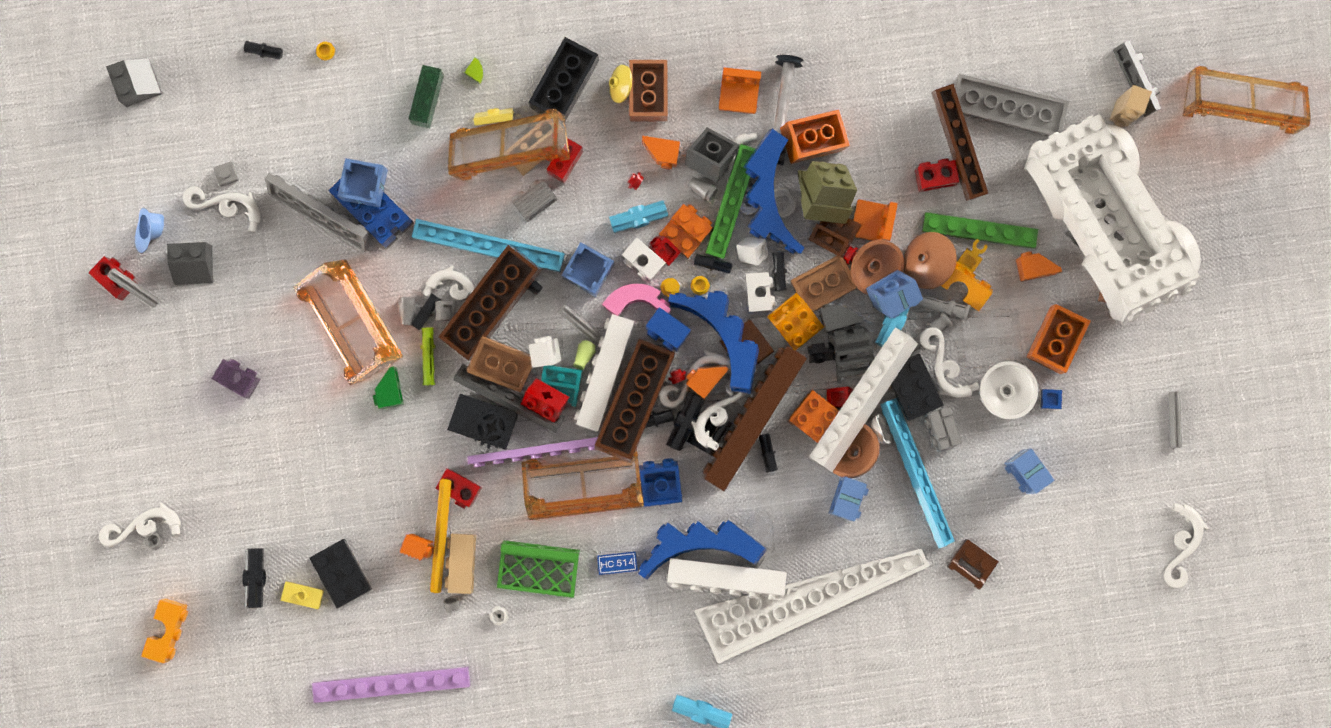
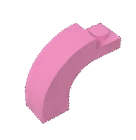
M645 284L622 286L612 292L602 304L605 309L617 316H620L627 306L635 302L647 303L656 310L660 307L668 314L671 312L670 304L662 298L660 300L657 299L661 295V291Z

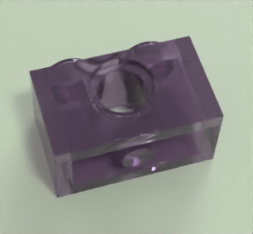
M232 358L230 360L223 359L211 379L240 396L250 399L261 380L256 376L257 372L250 368L244 370L239 367L241 363ZM239 372L241 379L235 382L234 375Z

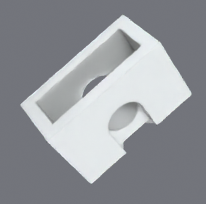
M638 238L622 254L623 263L630 269L632 267L639 271L637 275L644 281L648 279L652 282L666 266V262ZM645 257L648 263L645 266H640L637 260Z
M769 272L746 274L745 286L748 314L771 312L772 307H775V298L770 296V288H773V277H769ZM762 288L766 294L764 297H758L755 294V290Z
M543 336L534 339L535 343L529 344L532 368L548 366L561 361L558 338L552 339L551 336Z

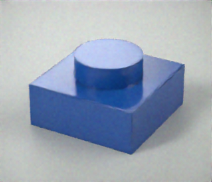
M1041 389V409H1062V390Z

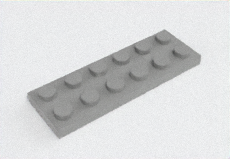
M958 74L955 90L963 115L1048 137L1056 132H1062L1069 101Z
M268 173L265 177L268 195L366 252L369 247L367 229L364 226L352 223L347 216L337 214L332 207L327 204L322 205L314 196H307L302 193L297 186H290L285 183L282 177Z

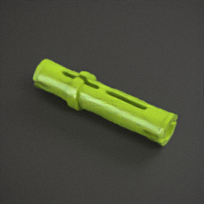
M426 327L421 328L422 345H420L423 362L422 385L424 386L435 385L434 349H436V345H434V328Z

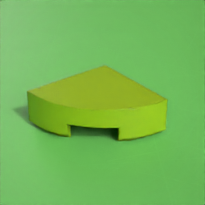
M474 57L464 73L481 84L483 80V67L480 61Z

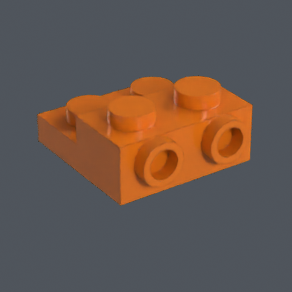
M683 204L659 235L667 237L681 251V254L689 259L710 234L713 227L710 226L712 222L705 216L700 218L696 214L697 210L692 205L688 204L686 206Z

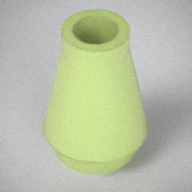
M583 340L578 344L573 364L575 368L584 370L587 363L596 353V346L592 342Z

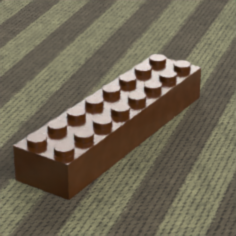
M789 346L778 348L773 356L776 360L773 364H768L763 372L766 376L762 381L759 380L753 388L756 391L753 397L746 399L743 407H745L743 413L737 414L733 420L735 424L733 429H728L722 438L725 442L715 450L713 461L711 463L707 462L702 470L703 478L723 491L728 487L807 360L805 356Z

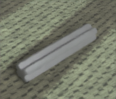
M115 268L109 271L107 276L112 281L153 308L157 306L159 299Z
M563 305L559 309V313L594 343L599 344L602 336L568 306Z
M1174 391L1168 394L1170 447L1181 448L1180 392Z

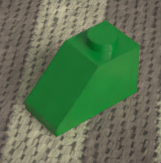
M395 366L387 370L375 388L373 401L374 405L378 406V409L382 410L404 405L398 370Z

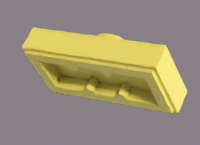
M285 581L280 601L320 609L324 590Z

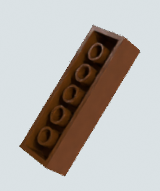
M507 245L438 337L465 359L471 361L481 337L491 338L542 269L515 247Z
M642 339L638 340L596 440V450L631 463L673 362L674 352Z

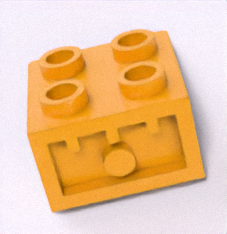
M797 293L767 316L794 350H797L824 328L813 311Z

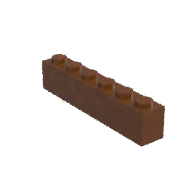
M954 84L934 90L931 93L952 159L956 162L958 177L966 201L989 194Z

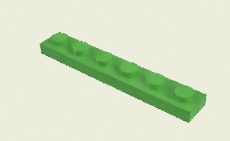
M743 144L739 145L705 251L706 254L721 259L725 257L750 176L745 173L746 169L743 166L753 154L755 148Z
M927 212L924 213L922 232L924 233L936 232L944 236L971 240L979 239V241L1031 249L1036 248L1038 229Z

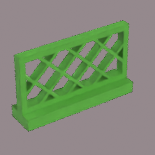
M503 540L500 551L497 588L574 598L580 550ZM505 555H513L517 560L510 568L505 563ZM527 557L533 558L537 563L529 570L522 562ZM546 560H551L556 566L549 572L541 565ZM565 562L574 563L573 571L568 575L560 567ZM518 564L526 571L519 578L511 570ZM539 566L545 575L536 580L531 571ZM559 569L564 578L556 583L550 574ZM507 572L515 579L511 584L502 583V578ZM527 574L534 581L530 587L524 586L520 581ZM546 577L553 584L549 589H543L539 584ZM567 580L571 585V591H562L558 585Z

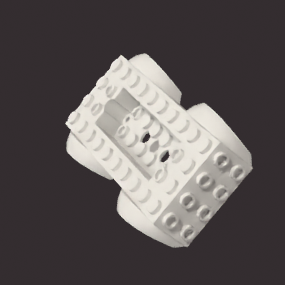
M1099 114L1095 117L1089 116L1078 125L1072 124L1061 133L1056 132L1043 142L1041 140L1035 142L1031 146L1024 171H1028L1048 204L1053 218L1063 219L1085 256L1081 265L1086 268L1107 303L1111 317L1121 322L1126 320L1131 322L1137 319L1139 314L1143 312L1150 313L1157 308V305L1161 303L1166 305L1172 302L1175 296L1181 295L1182 297L1192 291L1191 288L1197 285L1196 281L1200 277L1198 274L1200 252L1193 235L1185 226L1178 222L1166 221L1138 177L1140 167L1139 154L1131 136L1121 127L1105 124ZM1096 199H1103L1106 205L1104 208H1097L1094 201ZM1112 217L1114 224L1109 225L1105 223L1104 218ZM1122 231L1125 239L1122 241L1116 240L1114 233Z

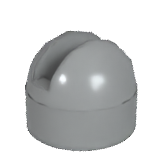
M153 533L151 536L146 537L145 544L150 549L156 550L162 546L163 539L160 535Z
M457 596L447 597L443 601L447 612L458 611L460 602Z

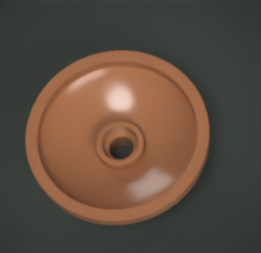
M927 232L917 236L908 245L904 254L905 274L916 280L918 287L922 289H934L943 285L951 277L956 266L954 245L946 236L936 232Z
M873 240L862 246L854 256L851 264V278L856 288L868 295L867 287L896 270L903 272V254L895 244L887 240Z
M863 425L833 470L834 474L840 477L857 478L867 473L874 466L879 455V441L877 435L869 426Z

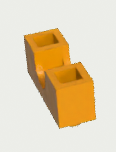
M956 261L951 277L941 286L947 290L954 282L960 281L965 283L968 287V292L963 297V301L977 311H980L993 293L992 286L983 279L982 281L976 279V275L969 269L963 270L960 268V264Z
M166 598L159 600L153 619L163 622L166 631L162 638L155 636L147 638L141 657L160 663H166L173 659L176 652L174 648L175 643L180 639L182 633L180 629L181 624L188 615L186 610L188 605Z

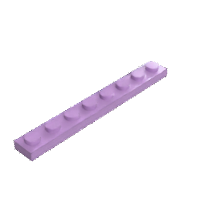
M598 437L467 456L468 464H473L474 467L485 466V462L493 461V465L502 464L504 459L512 458V462L522 461L525 456H531V459L542 458V454L550 453V456L562 455L561 451L569 450V453L581 452L580 448L588 447V451L596 450L595 443Z
M469 666L312 683L314 703L470 687Z

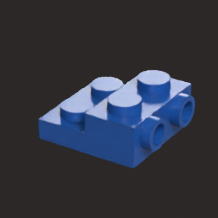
M667 458L663 459L662 463L654 464V461H645L643 465L639 466L644 507L682 502L678 461Z

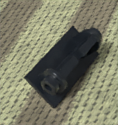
M828 342V349H825L824 343L811 344V346L807 347L808 354H810L809 363L820 364L825 361H835V349L831 342ZM847 355L840 356V360L847 358Z

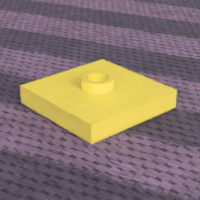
M493 108L488 109L487 112L475 113L473 118L474 125L512 121L514 111L513 108L501 110Z

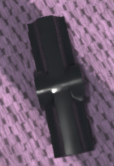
M692 392L689 393L682 410L676 416L673 424L674 427L666 445L678 451L683 449L689 433H692L694 429L691 423L692 421L697 422V416L705 402V398L703 399L700 395Z
M264 548L246 549L245 569L242 575V582L245 587V608L263 607V587L266 584Z

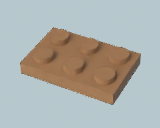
M835 256L790 280L795 292L813 312L823 305L831 303L857 289L852 281L850 269L844 258Z
M482 336L468 365L467 373L521 392L532 369L531 357L528 353Z

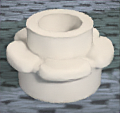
M500 606L494 607L490 613V620L497 626L502 625V623L505 624L509 619L507 609L504 607L500 608Z

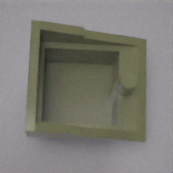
M812 161L807 171H798L804 219L846 224L853 211L851 204L857 193V188L847 166L823 161Z

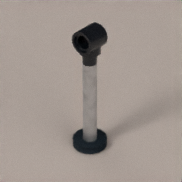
M777 55L778 61H775L776 64L783 66L773 128L780 134V127L786 123L794 68L802 67L801 62L804 61L802 58L793 55ZM786 147L783 148L777 165L783 166Z

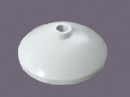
M1012 361L1001 362L989 368L984 374L980 383V397L986 409L993 415L1003 419H1016L1024 416L1034 407L1038 397V384L1033 373L1024 365ZM1004 388L1009 390L1007 395L1003 393Z

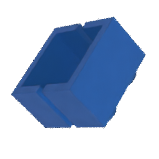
M660 307L646 325L647 335L655 341L657 339L662 341V346L669 351L674 350L677 352L691 332V329Z

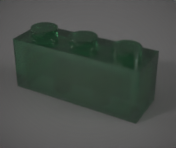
M422 65L408 118L412 125L428 129L431 127L444 77L442 70L439 68Z

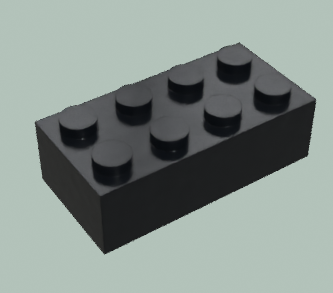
M564 37L528 102L530 108L564 125L599 62L598 54Z

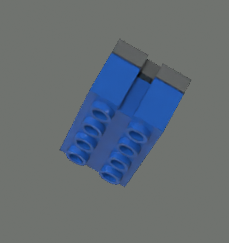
M341 178L328 190L386 249L398 239L396 235L400 231L404 233L414 224L384 192L379 208L342 201L337 196Z

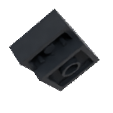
M459 394L447 430L475 439L477 435L471 434L475 427H471L470 424L476 423L473 416L479 417V410L485 413V407L489 411H492V408L495 407L496 412L502 409L503 416L509 415L506 420L512 421V424L508 425V428L514 429L518 414L514 411ZM486 415L482 419L486 421L492 420L494 415ZM496 419L494 422H492V424L486 425V427L488 428V433L486 434V436H488V434L492 431L496 432ZM500 419L499 427L504 431V422ZM478 424V431L482 437L484 429ZM507 432V435L511 437L512 432ZM490 436L488 441H495L499 439L500 436ZM504 438L505 444L503 445L499 442L498 447L506 450L510 439Z

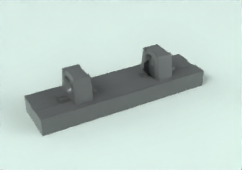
M1130 40L1123 42L1113 51L1130 87L1135 85L1152 91L1143 114L1146 117L1161 109L1156 95L1160 94L1158 87H1151L1140 61L1144 60L1142 53L1136 54Z

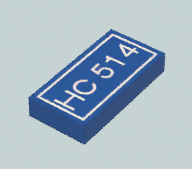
M636 551L597 555L599 575L638 571Z

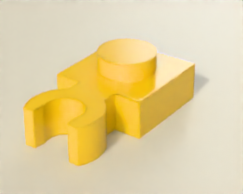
M976 239L973 242L972 251L966 248L958 259L959 267L963 270L969 269L974 272L983 259L979 254L984 253L988 245L985 244L982 249H978L976 245L979 239Z

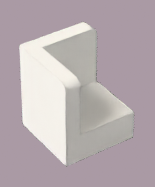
M746 237L736 245L740 262L758 265L769 257L765 239Z

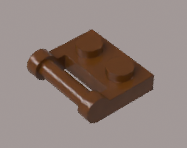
M965 539L947 567L950 570L957 571L975 584V588L980 590L999 561L970 540ZM959 560H964L982 573L981 576L978 578L958 563Z

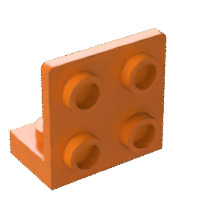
M723 67L719 110L756 114L761 71Z
M858 199L853 220L862 226L856 238L870 241L880 239L890 241L898 203L890 202L888 205Z
M811 390L787 419V422L792 426L795 425L818 443L839 410L815 391Z

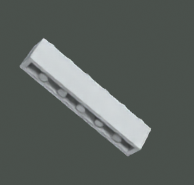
M612 314L611 318H607L604 329H607L605 337L601 336L598 347L601 348L599 355L595 354L592 362L595 368L593 373L589 372L586 381L589 386L587 392L583 391L580 402H583L581 410L577 409L574 420L577 421L576 425L596 432L600 431L634 321Z
M670 558L667 582L674 589L691 587L690 590L701 592L702 589H709L710 593L721 594L722 591L729 592V595L741 596L742 593L749 594L750 598L768 596L769 600L780 601V598H784L787 572Z

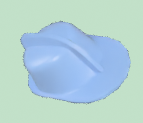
M145 208L140 210L135 233V245L138 252H145L150 240L161 236L164 228V216L162 214L149 213Z

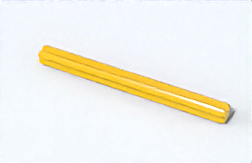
M448 479L440 480L430 582V592L440 593L442 591L451 480Z

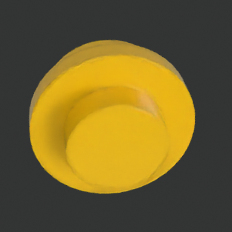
M321 42L316 47V54L321 60L328 61L334 57L335 48L330 42Z
M703 276L693 278L691 281L693 293L703 295L708 292L710 284L707 278Z
M667 278L661 283V292L665 296L669 297L670 294L675 295V293L679 292V283L674 278Z

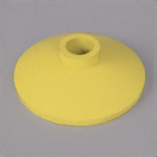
M626 65L616 67L609 80L610 96L616 103L624 102L631 91L632 74Z

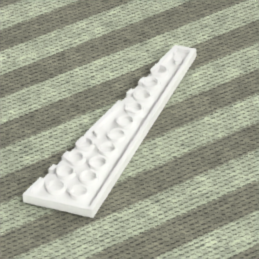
M919 548L786 584L784 598H780V601L769 600L768 596L750 598L749 595L697 608L694 611L719 664L929 567V564L922 549Z

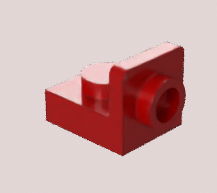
M661 235L654 237L648 247L663 259L667 266H670L681 253L667 237Z
M848 386L827 389V402L835 408H842L854 389Z

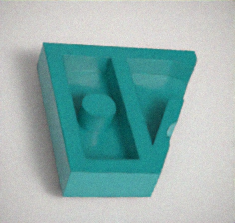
M554 365L543 366L541 381L569 396L568 403L573 407H577L582 370Z

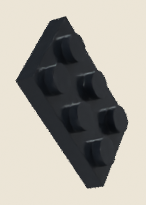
M920 353L908 358L891 386L907 421H911L944 406Z
M345 539L336 542L309 558L337 609L372 590Z

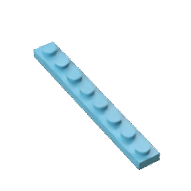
M416 219L412 233L413 239L495 258L501 255L507 245H511L540 268L561 272L565 253L419 219Z
M897 398L880 404L882 413L889 425V430L893 435L897 450L900 452L904 467L915 489L919 504L924 511L933 538L938 548L945 547L954 542V538Z

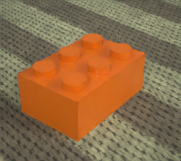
M839 109L788 121L780 127L782 136L788 139L785 147L791 164L838 153L850 146Z
M1057 304L1050 306L1026 358L1059 374L1066 373L1091 321Z

